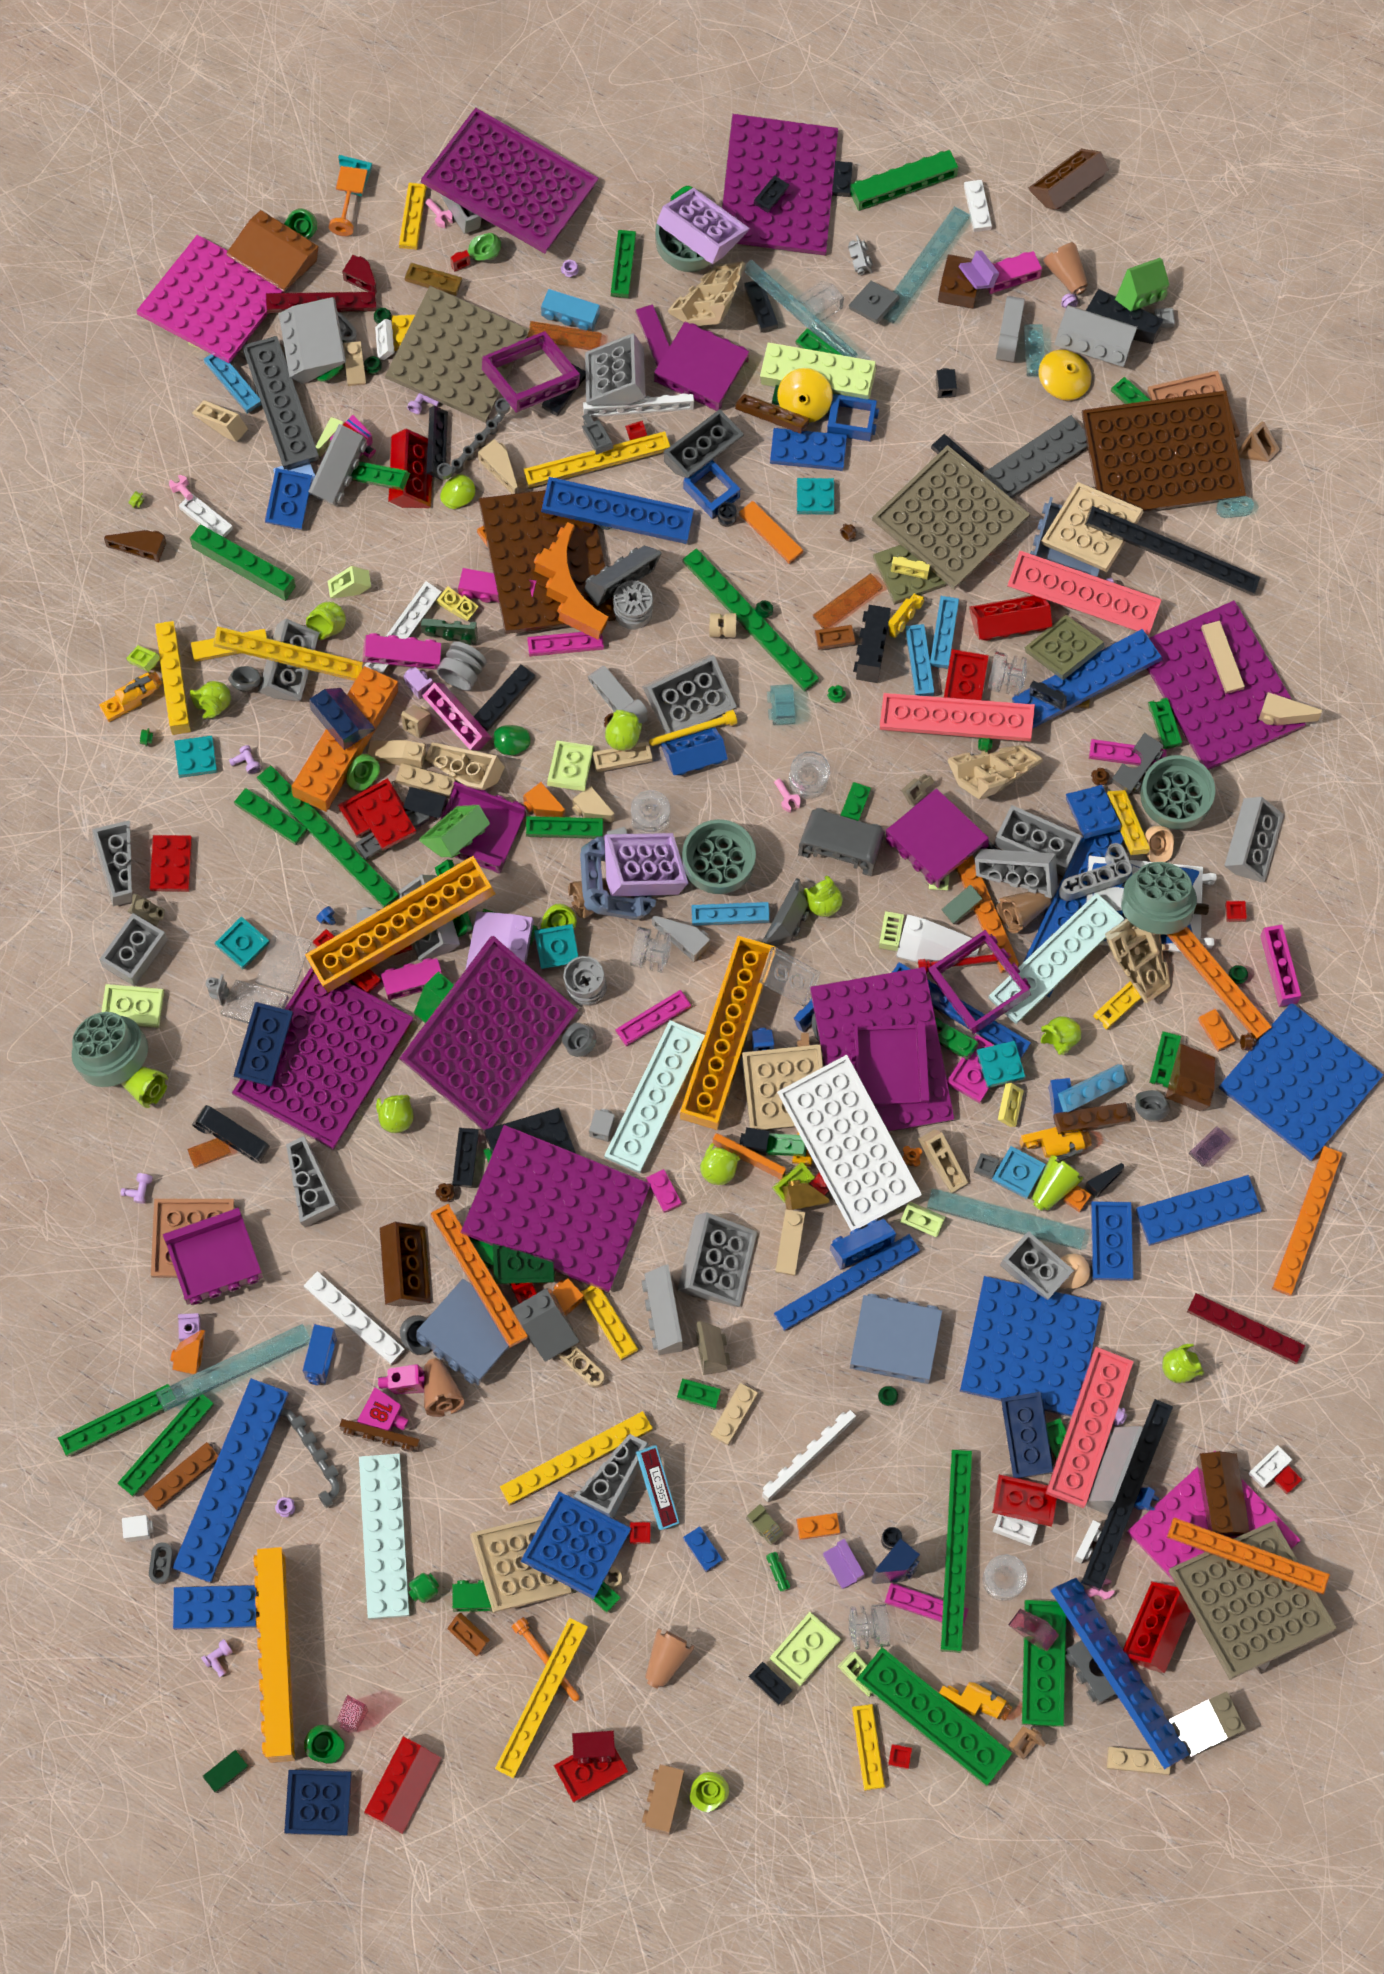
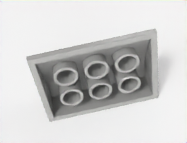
M332 297L292 306L279 313L290 378L305 384L346 363L335 298Z
M634 333L585 352L586 403L588 405L631 404L646 398L644 347Z
M714 655L705 656L642 686L666 734L706 722L737 707Z
M707 1212L695 1215L677 1291L693 1297L740 1307L757 1231Z
M1115 1427L1113 1433L1110 1432L1106 1443L1108 1446L1106 1451L1103 1452L1101 1464L1097 1470L1086 1503L1087 1507L1108 1515L1118 1495L1143 1427Z

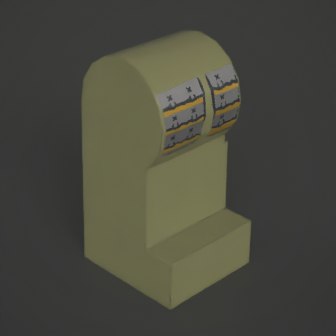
M761 1504L747 1515L746 1520L770 1545H773L784 1535L782 1529L769 1516Z

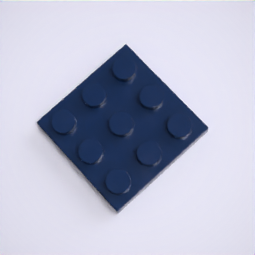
M288 1770L284 1834L348 1836L352 1772Z

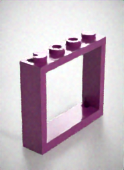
M545 331L482 357L483 372L516 413L579 387V372ZM543 350L562 375L516 394L496 368Z
M986 930L928 968L931 978L973 1035L1031 996V986L1027 979H1022L1019 976L1020 970L1016 964H1011L1008 961L1009 956L1003 948L999 949L996 945L998 941L995 936L989 935ZM986 944L1021 991L975 1021L941 974Z

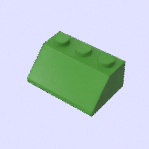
M1157 258L1127 269L1115 300L1128 310L1133 311L1165 299L1170 284L1163 259Z
M479 805L457 806L419 840L440 857L453 858L460 853L459 850L470 845L474 837L484 833L485 828L490 822Z

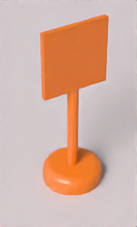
M340 167L336 190L347 191L341 218H333L329 223V230L336 235L350 236L353 234L354 226L352 222L346 219L351 192L363 193L367 175L366 169Z

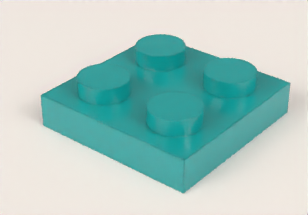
M797 478V514L834 515V478Z
M212 735L174 741L179 778L217 773Z
M241 916L214 944L243 970L270 942Z
M573 924L534 930L541 969L566 965L578 957Z
M1015 1041L977 1049L976 1053L987 1088L1025 1079Z

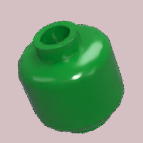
M421 1573L409 1582L411 1590L408 1593L415 1602L419 1600L425 1604L438 1594V1587L440 1586L431 1573L428 1575Z

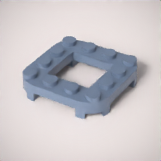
M597 837L581 847L582 892L585 901L584 905L587 910H592L597 914L631 920H639L651 912L656 904V899H651V895L626 898L611 896L607 894V891L603 890L601 861L606 862L604 837Z

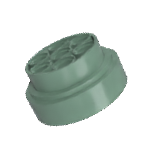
M656 224V248L661 258L669 265L683 272H696L712 264Z
M1182 755L1164 757L1155 762L1145 774L1140 792L1142 806L1148 816L1161 826L1170 829L1193 827L1208 815L1215 798L1213 777L1203 764L1191 757ZM1175 780H1181L1183 784H1177ZM1157 785H1163L1165 789H1159ZM1189 792H1195L1198 796H1192ZM1171 797H1177L1180 801H1174ZM1153 802H1159L1162 806H1155ZM1186 809H1192L1194 813L1190 814ZM1168 814H1174L1176 818H1171Z
M717 819L701 823L689 833L683 845L682 864L687 878L697 888L708 893L726 894L741 888L750 879L755 867L756 850L751 836L743 827L728 820ZM727 844L728 847L723 849L720 848L719 845ZM703 848H707L710 851L708 853H703L700 850ZM738 856L742 860L734 861L732 858ZM721 861L723 865L717 866L714 862ZM698 865H702L705 868L703 870H697L695 867ZM735 874L737 877L731 879L727 875ZM716 878L718 882L711 883L709 879Z
M1152 862L1141 867L1138 872L1134 873L1126 881L1121 898V908L1125 917L1139 929L1154 934H1172L1186 928L1192 921L1197 904V895L1188 874L1180 867L1166 862Z
M100 1012L88 1017L77 1027L72 1039L73 1048L71 1056L75 1068L87 1083L97 1087L115 1086L128 1080L142 1067L148 1054V1041L137 1023L128 1017L120 1016L113 1012Z

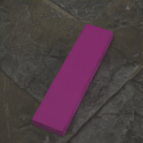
M652 304L636 309V315L658 367L669 348V344Z

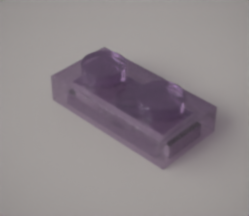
M1216 1126L1189 1152V1155L1204 1167L1231 1139Z

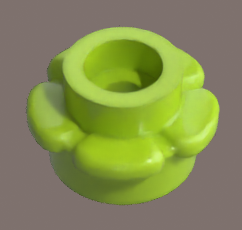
M135 491L128 504L132 505V508L136 506L139 508L145 499L142 497L143 493L141 492L140 494Z

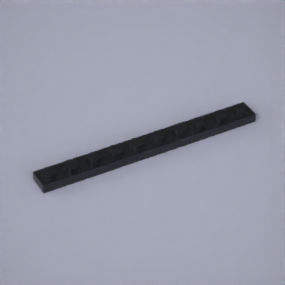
M1090 507L1084 525L1252 596L1256 593L1260 580L1259 576L1097 507Z
M1154 1399L1116 1500L1108 1513L1082 1578V1584L1098 1591L1102 1588L1172 1412L1173 1406Z

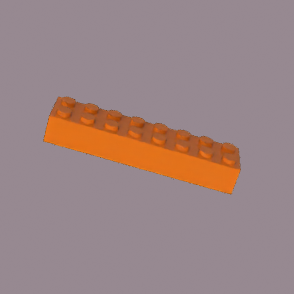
M364 666L347 693L348 697L374 726L375 730L398 693V681ZM326 729L292 784L293 797L327 812L347 779V772L351 763L362 754L375 730L344 750Z

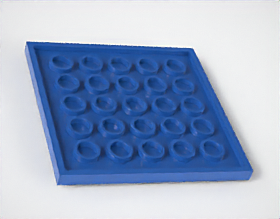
M1289 1004L1271 1025L1272 1027L1256 1042L1253 1050L1243 1057L1218 1088L1308 1160L1312 1161L1384 1074L1296 1005Z
M984 1276L960 1392L999 1401L1005 1397L1042 1392L1044 1411L1071 1417L1089 1366L1101 1302L1055 1292L1047 1300L1026 1285Z

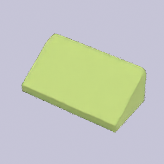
M909 1202L900 1222L937 1237L945 1216Z

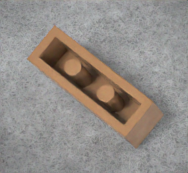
M661 1764L659 1770H654L652 1781L655 1782L654 1790H649L647 1802H650L649 1811H644L642 1823H646L645 1829L670 1834L684 1770Z

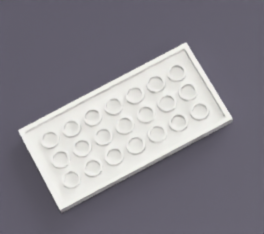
M847 1055L777 1092L851 1231L922 1195Z

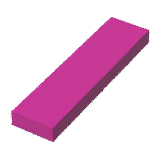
M583 632L527 637L529 657L604 650L602 634L599 640Z
M1091 739L1089 759L1137 766L1141 764L1140 757L1132 751L1135 745ZM1161 749V751H1163V754L1161 755L1159 760L1166 757L1167 749ZM1153 760L1150 766H1152L1157 761Z
M679 990L615 1029V1032L627 1047L689 1009L691 1004L683 992Z
M890 1583L885 1604L942 1623L943 1600ZM965 1607L963 1614V1626L969 1610Z

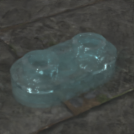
M1246 496L1224 499L1218 502L1216 512L1222 518L1248 516L1252 513L1254 503L1252 499Z

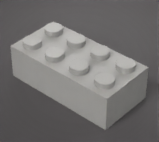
M1011 805L996 836L994 846L1010 851L1056 854L1057 874L1064 876L1082 836Z

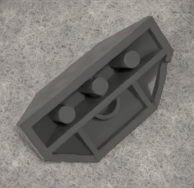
M795 879L762 943L777 947L790 943L793 937L797 938L801 930L799 925L802 921H806L810 913L800 879Z

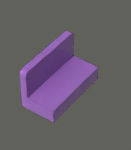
M982 250L975 252L972 262L960 263L959 268L975 289L994 287L999 272Z
M845 1539L840 1540L835 1547L823 1553V1557L842 1589L864 1578V1572Z

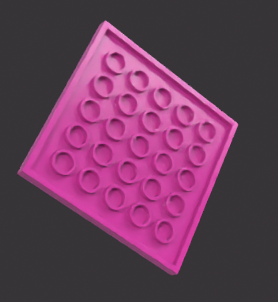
M196 235L137 309V315L230 363L268 315L266 312V293L285 292L227 256V250Z
M1198 1466L1154 1506V1511H1148L1127 1531L1173 1582L1174 1580L1169 1573L1170 1568L1204 1553L1202 1550L1166 1538L1173 1518L1208 1530ZM1241 1478L1250 1531L1275 1521L1289 1547L1292 1549L1300 1542V1539ZM1241 1535L1228 1536V1537H1229V1538H1232V1539H1235V1538H1237V1537H1239V1536H1241Z

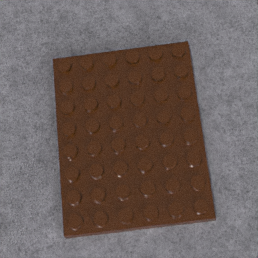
M1226 390L1082 410V419L1096 490L1143 509V512L1246 497Z
M546 490L479 498V506L505 634L569 626L558 620L559 613L557 611L561 603L546 596L547 588L545 586L549 578L535 572L536 564L534 563L538 553L541 554L544 548L549 550L552 542L558 540L557 534L561 527L564 528L567 522L574 525L573 534L567 546V564L570 576L577 590L596 610L608 616V621H615L616 619L612 598L597 607L584 591L586 580L591 575H598L605 567L597 525L542 513ZM529 580L536 581L533 597L531 595V582Z

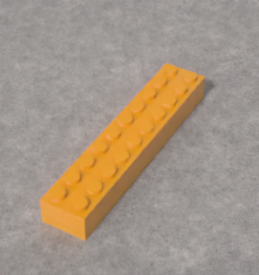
M474 856L318 946L305 954L322 986L329 993L484 902L496 893Z
M737 936L680 1110L681 1120L718 1130L773 960L775 946Z
M282 1547L257 1549V1555L253 1557L254 1568L258 1572V1576H254L255 1588L259 1592V1596H255L256 1609L260 1612V1617H256V1625L259 1633H261V1637L257 1638V1647L260 1650V1654L262 1653V1658H258V1668L263 1676V1679H259V1689L264 1700H260V1711L265 1720L261 1721V1732L265 1737V1742H262V1754L270 1763L295 1761L286 1557Z

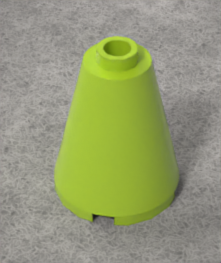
M142 1066L131 1078L120 1084L141 1106L150 1108V1104H157L163 1097L167 1089L165 1080H168V1077L163 1072Z
M1054 1155L1049 1158L1032 1197L1033 1205L1040 1211L1044 1209L1048 1211L1083 1180V1177L1079 1176L1080 1174L1064 1161H1061V1163L1057 1161V1157Z

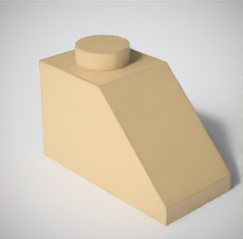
M361 341L343 343L348 386L366 384Z
M415 704L403 711L401 714L403 730L420 739L431 722L430 711L423 706L418 707Z
M591 786L573 798L572 809L577 816L581 815L583 818H603V822L608 823L615 821L614 812Z

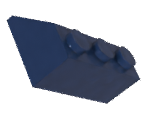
M342 688L324 689L309 699L310 710L344 750L375 730L374 726Z
M900 1539L875 1569L871 1582L873 1584L903 1582L906 1578L911 1579L920 1563L918 1561L920 1554Z

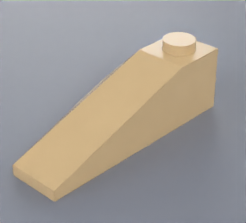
M433 742L425 756L426 761L460 783L480 790H485L497 784L505 768L496 755Z

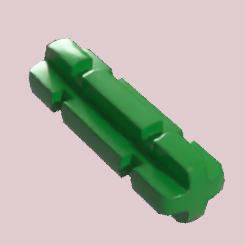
M777 1552L769 1553L766 1555L768 1564L771 1563L770 1569L775 1581H778L779 1591L783 1592L790 1589L791 1586L789 1581L785 1579L787 1576L782 1563L778 1561L780 1558Z

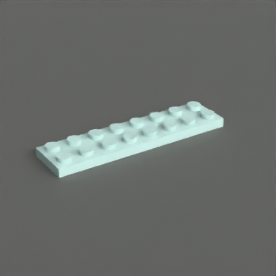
M1096 893L1018 967L1020 970L1019 976L1022 979L1026 978L1031 986V996L1004 1014L1017 1024L1106 939L1105 933L1124 921V918ZM1009 976L988 998L996 1006H999L1021 990Z
M671 1020L669 1021L604 1155L605 1159L639 1174L641 1173L702 1046L705 1035Z
M400 1454L359 1457L368 1620L408 1617L409 1601Z

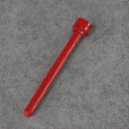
M1007 952V954H1008V956H1009V958H1008V960H1009V959L1011 958V954ZM994 954L965 957L952 967L996 962L998 960ZM918 959V967H925L927 974L928 968L938 961L930 962V960Z

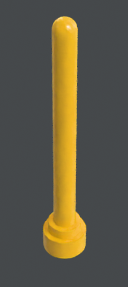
M729 710L720 718L649 740V744L655 746L723 724L732 726L737 724V718L734 710Z

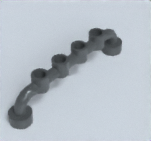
M500 398L496 401L495 409L497 415L495 418L488 420L486 428L481 433L475 435V440L470 446L468 445L463 448L462 455L452 460V466L448 463H442L437 467L439 478L446 480L455 473H461L463 463L474 458V451L478 447L481 448L486 445L488 435L497 433V425L502 421L505 414L510 411V404L505 398Z
M283 1408L280 1416L288 1418L304 1446L309 1450L312 1458L331 1484L332 1488L329 1493L323 1491L318 1494L320 1501L327 1509L333 1505L332 1500L339 1493L340 1485L336 1478L339 1473L334 1465L328 1466L325 1462L328 1456L323 1448L318 1450L314 1445L317 1442L312 1432L307 1434L303 1428L307 1425L301 1415L296 1417L291 1410Z

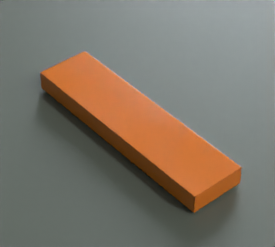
M751 501L739 511V515L789 564L803 553V549L754 501Z
M718 1133L713 1137L714 1146L723 1148L731 1153H736L741 1160L779 1179L785 1176V1167Z

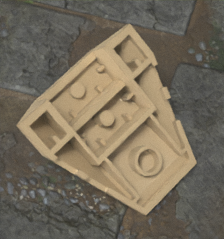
M744 261L715 265L700 278L702 282L696 287L691 286L688 289L689 293L685 297L680 296L668 310L669 314L682 322L686 321L700 327L721 323L729 310L745 266Z
M1023 745L999 748V752L988 753V751H981V754L972 756L969 752L948 758V763L958 785L978 799H986L988 796L998 793L1043 762V758Z
M1125 919L1105 933L1114 958L1145 1003L1150 1002L1170 987L1167 962H1164L1163 958L1165 944L1161 943L1160 934L1141 930L1128 919Z

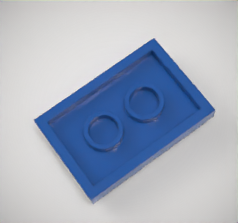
M279 468L275 469L265 523L302 530L312 475Z
M1102 785L1066 794L1067 803L1084 839L1121 830V824Z

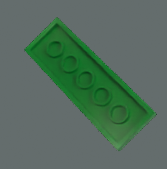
M1024 1601L1021 1725L1064 1726L1066 1615L1057 1601Z

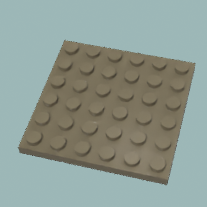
M429 286L385 378L486 423L500 392L483 372L482 357L527 339L530 330ZM515 361L496 368L505 380H507Z
M947 445L872 517V521L919 561L929 564L930 570L955 590L1029 518L1030 514Z
M1275 1521L1235 1538L1237 1541L1298 1562ZM1204 1552L1169 1569L1171 1577L1229 1680L1336 1629L1316 1592L1213 1554Z

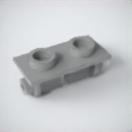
M857 235V241L852 240L848 245L851 258L858 257L852 260L855 272L858 275H863L868 270L872 274L871 266H873L870 256H867L866 253L868 246L865 240L862 241Z
M221 974L220 979L208 978L206 986L209 996L219 1000L222 1006L223 1001L228 998L229 989L227 988L224 976Z

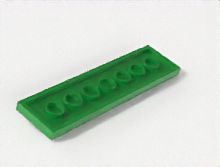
M881 1647L856 1679L857 1682L986 1787L1012 1754V1752L883 1647Z

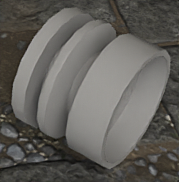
M633 580L624 582L617 587L613 600L616 621L627 629L636 630L643 628L652 618L653 595L646 584Z
M453 642L446 653L447 658H444L438 666L437 673L451 686L469 691L475 684L477 675L482 672V668L487 662L485 657L472 646L462 642Z
M588 956L574 958L567 964L564 969L563 978L570 998L580 1005L587 1006L600 1001L607 989V982L601 964L596 959Z

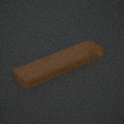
M530 321L527 338L545 331L556 345L584 350L600 347L602 333L535 321Z
M870 573L813 614V619L822 629L829 628L882 590L883 586Z

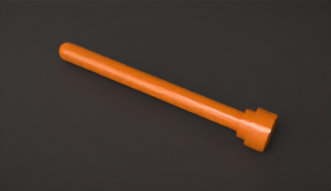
M522 1617L511 1628L516 1634L519 1633L520 1636H524L546 1665L550 1657L529 1631V1622L525 1617ZM564 1676L560 1685L570 1698L577 1702L580 1696Z

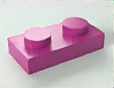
M664 1169L646 1177L647 1182L651 1184L650 1188L663 1213L682 1205Z

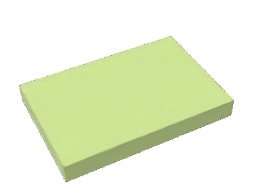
M556 741L547 786L585 791L594 746Z
M106 984L102 1012H113L120 1016L128 1017L135 1021L138 1026L159 1028L164 989Z
M809 1612L769 1659L801 1686L841 1639Z

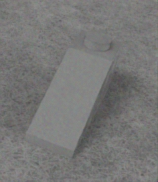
M658 916L652 918V925L693 962L710 947V937L705 931H700L694 926Z

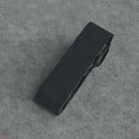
M205 1105L200 1110L192 1123V1126L204 1134H212L256 1163L261 1162L270 1148L269 1144L208 1105Z

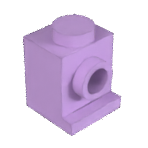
M416 667L408 669L404 675L405 684L418 699L423 697V694L433 685V680L431 678L428 679L427 675Z
M198 1313L178 1314L179 1340L181 1342L200 1331L201 1322ZM192 1327V1330L186 1331L185 1328Z

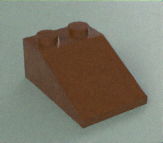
M948 254L939 290V303L970 309L974 308L977 289L974 288L959 268L960 263H970L972 258Z
M1179 1044L1165 1098L1197 1111H1202L1210 1107L1215 1089V1057Z

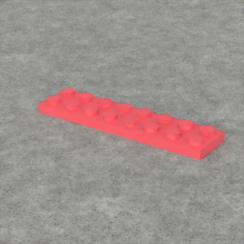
M1019 551L1007 587L1134 631L1143 629L1148 636L1162 600L1023 551Z
M884 693L880 730L1031 742L1035 704Z
M1095 1347L1045 1494L1084 1509L1134 1361Z

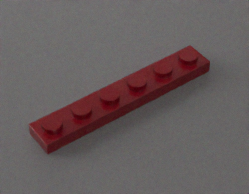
M375 292L266 293L265 296L267 313H281L292 306L332 297L335 298L337 312L376 311Z
M1195 1293L1187 1310V1313L1294 1364L1298 1363L1305 1347L1304 1344Z

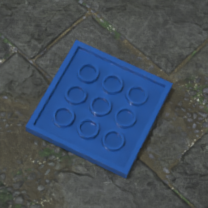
M558 1491L521 1562L594 1599L631 1528Z

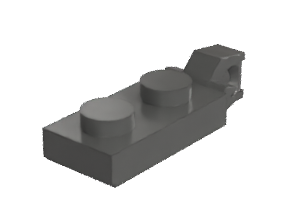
M589 413L583 415L584 425L582 429L596 455L613 449V443L599 420L593 421Z

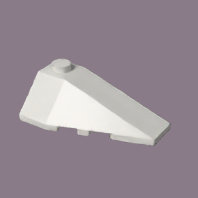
M907 915L896 957L911 962H918V959L940 961L972 938L929 920ZM979 948L967 957L977 956Z

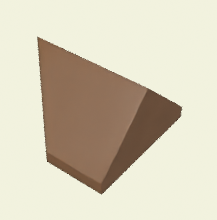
M1262 421L1248 435L1238 450L1239 458L1268 462L1280 449L1265 422Z

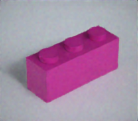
M1024 252L1019 256L1008 257L1000 262L992 263L999 272L994 287L987 289L992 294L1039 279L1042 268L1035 252Z
M427 958L418 964L409 963L404 965L403 968H391L381 973L388 1001L422 992L424 985L438 971L442 974L438 959Z

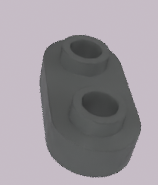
M164 1542L157 1543L153 1547L149 1566V1577L153 1583L158 1585L164 1584L169 1580L173 1558L172 1548ZM166 1551V1556L160 1557L159 1553ZM162 1571L164 1573L163 1576L158 1578L156 1576L157 1572Z

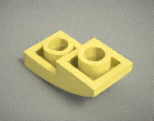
M448 586L436 601L440 606L465 621H468L479 607L466 596H460Z

